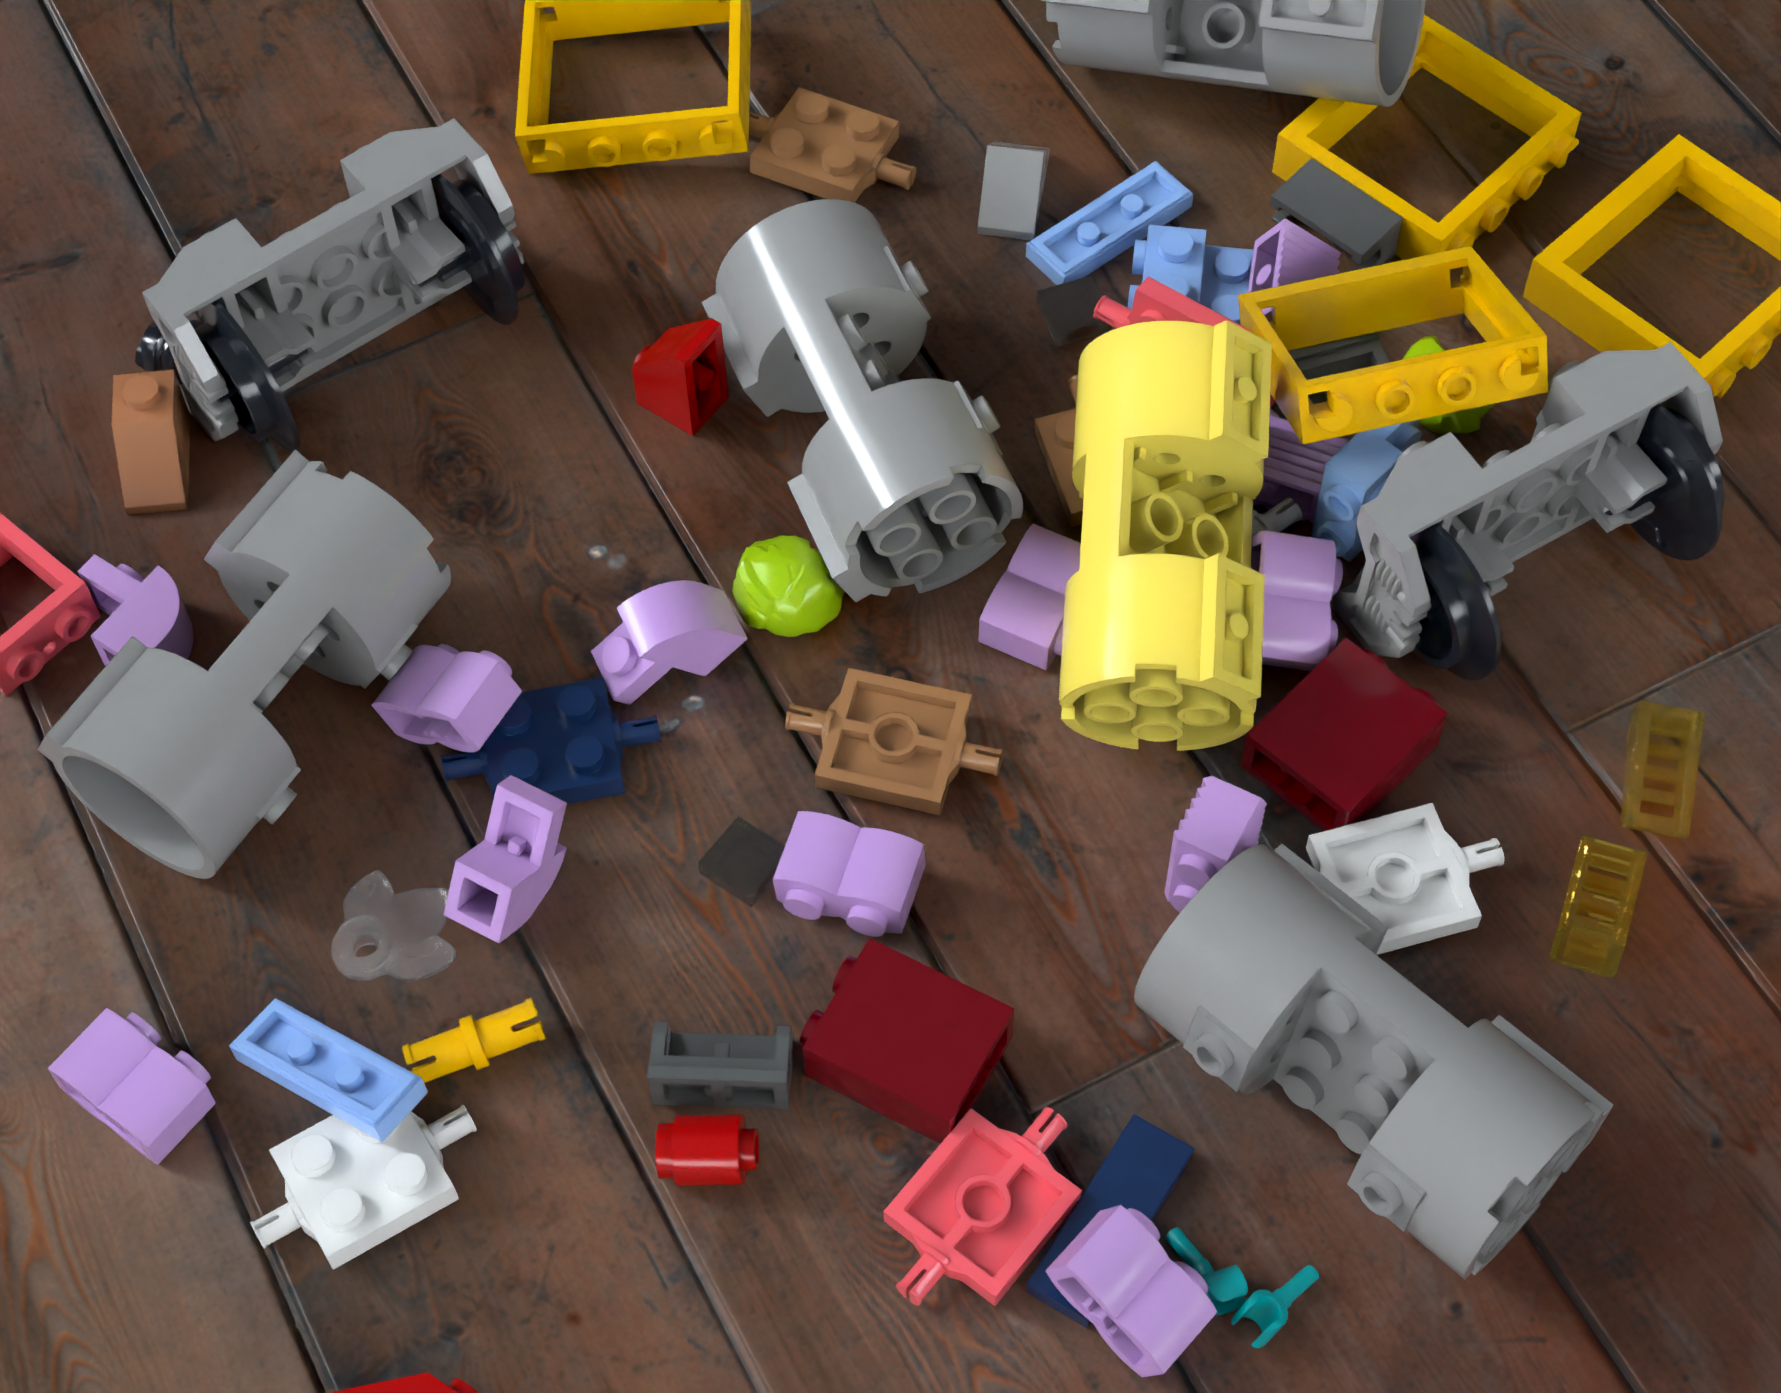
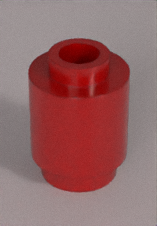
M743 1114L680 1115L675 1117L674 1123H659L657 1126L655 1160L659 1179H674L676 1186L744 1185L747 1171L758 1170L760 1158L758 1129L747 1128Z

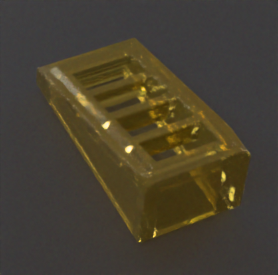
M1641 700L1632 709L1627 735L1621 827L1684 839L1689 836L1705 712ZM1652 733L1678 738V747L1649 742V735ZM1647 755L1677 761V769L1646 764ZM1644 778L1675 783V793L1643 787ZM1641 800L1674 806L1673 818L1639 812Z
M1582 835L1549 954L1552 961L1604 977L1616 975L1626 945L1646 862V852ZM1588 866L1625 876L1626 881L1588 871ZM1576 912L1581 913V914H1584V915H1587V916H1590V917H1586V916H1583V915L1576 914Z

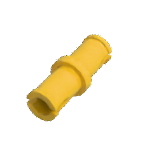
M531 997L523 1003L477 1020L474 1019L472 1014L459 1019V1027L411 1045H403L402 1050L407 1065L431 1056L436 1057V1060L414 1067L410 1071L421 1077L423 1082L426 1083L474 1065L476 1070L490 1066V1058L547 1038L541 1020L518 1029H513L512 1027L538 1016V1011Z

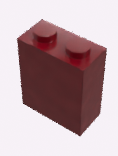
M1345 638L1247 733L1241 767L1323 831L1364 821L1438 746L1447 712L1439 707L1437 701L1427 691L1417 687L1413 688L1390 671L1386 663L1377 654L1369 650H1362Z
M869 938L857 958L851 955L848 956L839 968L832 986V991L836 994L825 1012L815 1010L802 1030L799 1047L803 1049L805 1076L941 1144L966 1113L973 1108L1013 1037L1014 1008Z

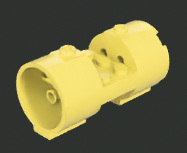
M1228 320L1215 326L1187 321H1150L1123 326L1094 339L1086 346L1079 359L1072 479L1076 489L1079 491V498L1083 499L1079 571L1068 580L1065 587L1059 704L1062 707L1061 720L1069 728L1098 742L1118 747L1139 749V739L1153 742H1167L1177 739V751L1209 748L1231 742L1245 735L1253 727L1257 698L1261 697L1265 575L1251 569L1253 500L1259 495L1263 487L1264 459L1268 458L1272 343Z

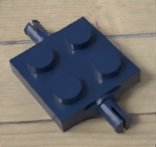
M603 677L521 692L480 750L448 755L442 754L441 760L446 782L484 774L486 782L491 787L493 800L497 784L512 775L567 802V804L624 794L625 790L621 773L624 748L653 742L659 743L661 742L656 715L619 723L618 717L609 706Z

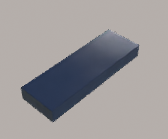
M1134 1114L1027 1282L1026 1292L1088 1329L1091 1322L1060 1293L1045 1270L1101 1210L1121 1205L1126 1209L1138 1210L1153 1222L1192 1160L1195 1148Z

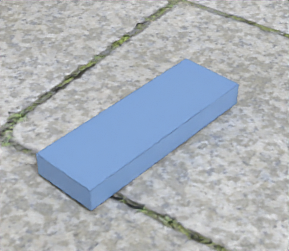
M1154 161L1026 243V257L1064 291L1135 245V239L1142 240L1147 237L1149 225L1164 226L1190 209L1193 203V193L1157 161Z
M276 998L229 1045L237 1061L380 1142H383L428 1093L421 1077Z

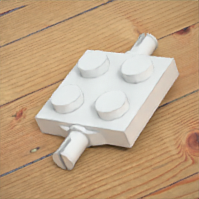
M1433 803L1308 836L1306 850L1316 871L1388 926V930L1376 955L1478 928L1482 914L1469 887V873L1504 864L1502 847L1498 848L1500 842L1497 838L1460 848L1457 842L1444 830Z
M464 1105L429 1125H426L424 1120L416 1114L410 1112L383 1142H380L332 1115L269 1149L285 1179V1196L288 1203L255 1221H251L250 1224L264 1249L271 1243L302 1227L306 1234L319 1243L334 1270L457 1201L459 1197L444 1170L443 1155L440 1150L469 1133L477 1131V1128Z

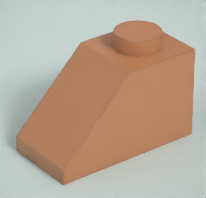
M164 370L113 375L111 424L124 507L127 515L188 509L190 411L175 371Z

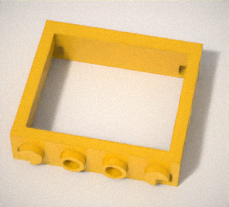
M525 0L515 138L528 174L749 152L751 1ZM554 7L555 13L545 14L544 8ZM729 22L728 106L548 124L554 41Z
M1425 14L1419 45L1409 78L1419 69L1423 68L1523 131L1531 138L1440 222L1430 218L1328 150L1371 113L1377 105L1323 98L1317 99L1278 133L1272 169L1274 174L1287 181L1312 158L1401 216L1402 223L1396 255L1403 260L1468 246L1472 247L1474 241L1485 230L1491 233L1501 225L1514 203L1520 198L1528 200L1537 191L1544 176L1554 166L1557 168L1565 166L1568 154L1579 144L1575 134L1581 112Z
M1678 134L1533 259L1522 297L1599 352L1657 350L1671 342L1711 386L1713 398L1715 396L1721 398L1734 382L1736 373L1743 366L1749 369L1754 368L1769 351L1773 339L1781 333V286L1699 359L1581 276L1585 270L1677 191L1781 261V202Z
M1471 246L1238 295L1240 325L1272 343L1270 393L1302 444L1548 392L1547 335ZM1463 267V275L1460 276L1461 281L1451 283L1450 270ZM1271 308L1273 321L1268 322L1261 309ZM1459 314H1465L1486 341L1306 380L1288 352L1289 350ZM1327 391V402L1313 404L1308 397L1309 394Z

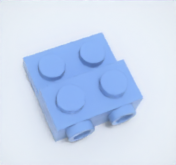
M1149 225L1147 241L1135 239L1132 275H1143L1142 283L1149 276L1240 324L1238 295L1248 293L1254 250L1205 245L1207 230ZM1130 284L1128 308L1131 310L1135 291L1140 285Z
M1419 420L1359 432L1325 464L1311 535L1315 538L1335 541L1336 557H1343L1350 562L1363 550L1356 526L1360 507L1377 498L1399 456L1411 445L1420 441L1422 432L1418 429Z

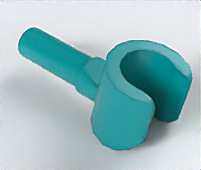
M1179 1227L1173 1228L1167 1233L1165 1238L1183 1261L1196 1270L1205 1280L1208 1286L1206 1295L1217 1310L1215 1315H1222L1237 1310L1246 1301L1244 1295L1248 1293V1285L1237 1265L1214 1271L1209 1261L1202 1256Z
M1307 1265L1273 1293L1268 1290L1255 1291L1234 1313L1231 1318V1324L1234 1326L1243 1317L1254 1320L1261 1328L1262 1334L1251 1346L1254 1348L1265 1346L1287 1322V1309L1291 1306V1303L1319 1279L1317 1270L1313 1266Z

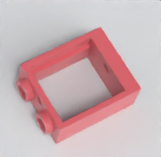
M0 513V567L14 556L55 590L0 636V692L6 697L19 685L33 679L41 671L44 664L70 642L77 641L83 637L101 615L86 583Z

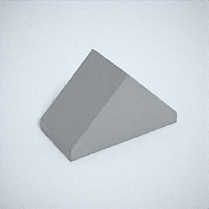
M992 142L987 145L978 219V234L1030 241L1034 239L1050 148L1003 142Z

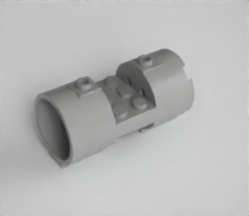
M1041 0L1046 2L1047 21L1056 22L1058 25L1060 40L1055 41L1052 49L1057 59L1065 65L1385 107L1392 106L1399 99L1409 79L1419 45L1426 0Z
M822 199L785 208L765 218L748 230L732 246L722 261L716 278V294L704 300L702 304L708 317L713 318L722 325L724 350L744 392L767 417L780 409L802 413L826 411L829 420L819 429L807 447L802 462V474L787 483L832 578L855 602L862 600L870 594L888 596L892 589L891 587L915 584L918 593H924L960 579L994 556L1006 543L1002 534L1011 519L1021 518L1022 495L1001 457L1003 453L992 432L1001 428V425L983 395L972 400L959 381L952 383L933 378L901 381L898 377L920 350L926 335L927 321L931 319L921 299V296L928 293L929 289L914 263L910 260L903 265L900 264L876 217L865 207L846 200Z
M296 450L217 538L204 558L207 563L218 571L227 593L241 612L250 620L211 668L207 671L172 652L158 648H148L132 636L50 729L37 749L53 762L56 771L75 796L114 832L158 862L195 878L208 879L213 877L262 817L273 825L297 796V793L290 789L288 785L301 769L297 766L292 751L285 740L261 713L300 666L304 664L333 680L350 685H361L364 689L379 674L390 680L413 653V650L404 643L451 583L449 565L440 561L436 564L432 555L427 550V547L434 538L403 505L377 485L352 471L343 480L327 474L328 470L322 461H309Z
M1265 844L1255 845L1240 853L1220 869L1176 917L1153 950L1141 972L1134 993L1135 1004L1183 1044V1048L1193 1055L1197 1064L1205 1072L1219 1077L1236 1092L1240 1091L1242 1094L1248 1095L1259 1090L1272 1079L1278 1082L1293 1103L1301 1108L1310 1109L1337 1132L1338 1137L1346 1147L1355 1153L1361 1154L1347 1185L1359 1194L1363 1203L1372 1212L1388 1218L1403 1232L1406 1230L1464 1280H1466L1470 1273L1475 1276L1505 1247L1541 1205L1539 1202L1556 1182L1561 1172H1567L1579 1154L1593 1140L1612 1109L1613 1104L1502 1016L1498 1015L1492 1022L1487 1019H1481L1469 1028L1466 1027L1376 955L1388 930V926L1285 845L1281 844L1275 850H1272Z

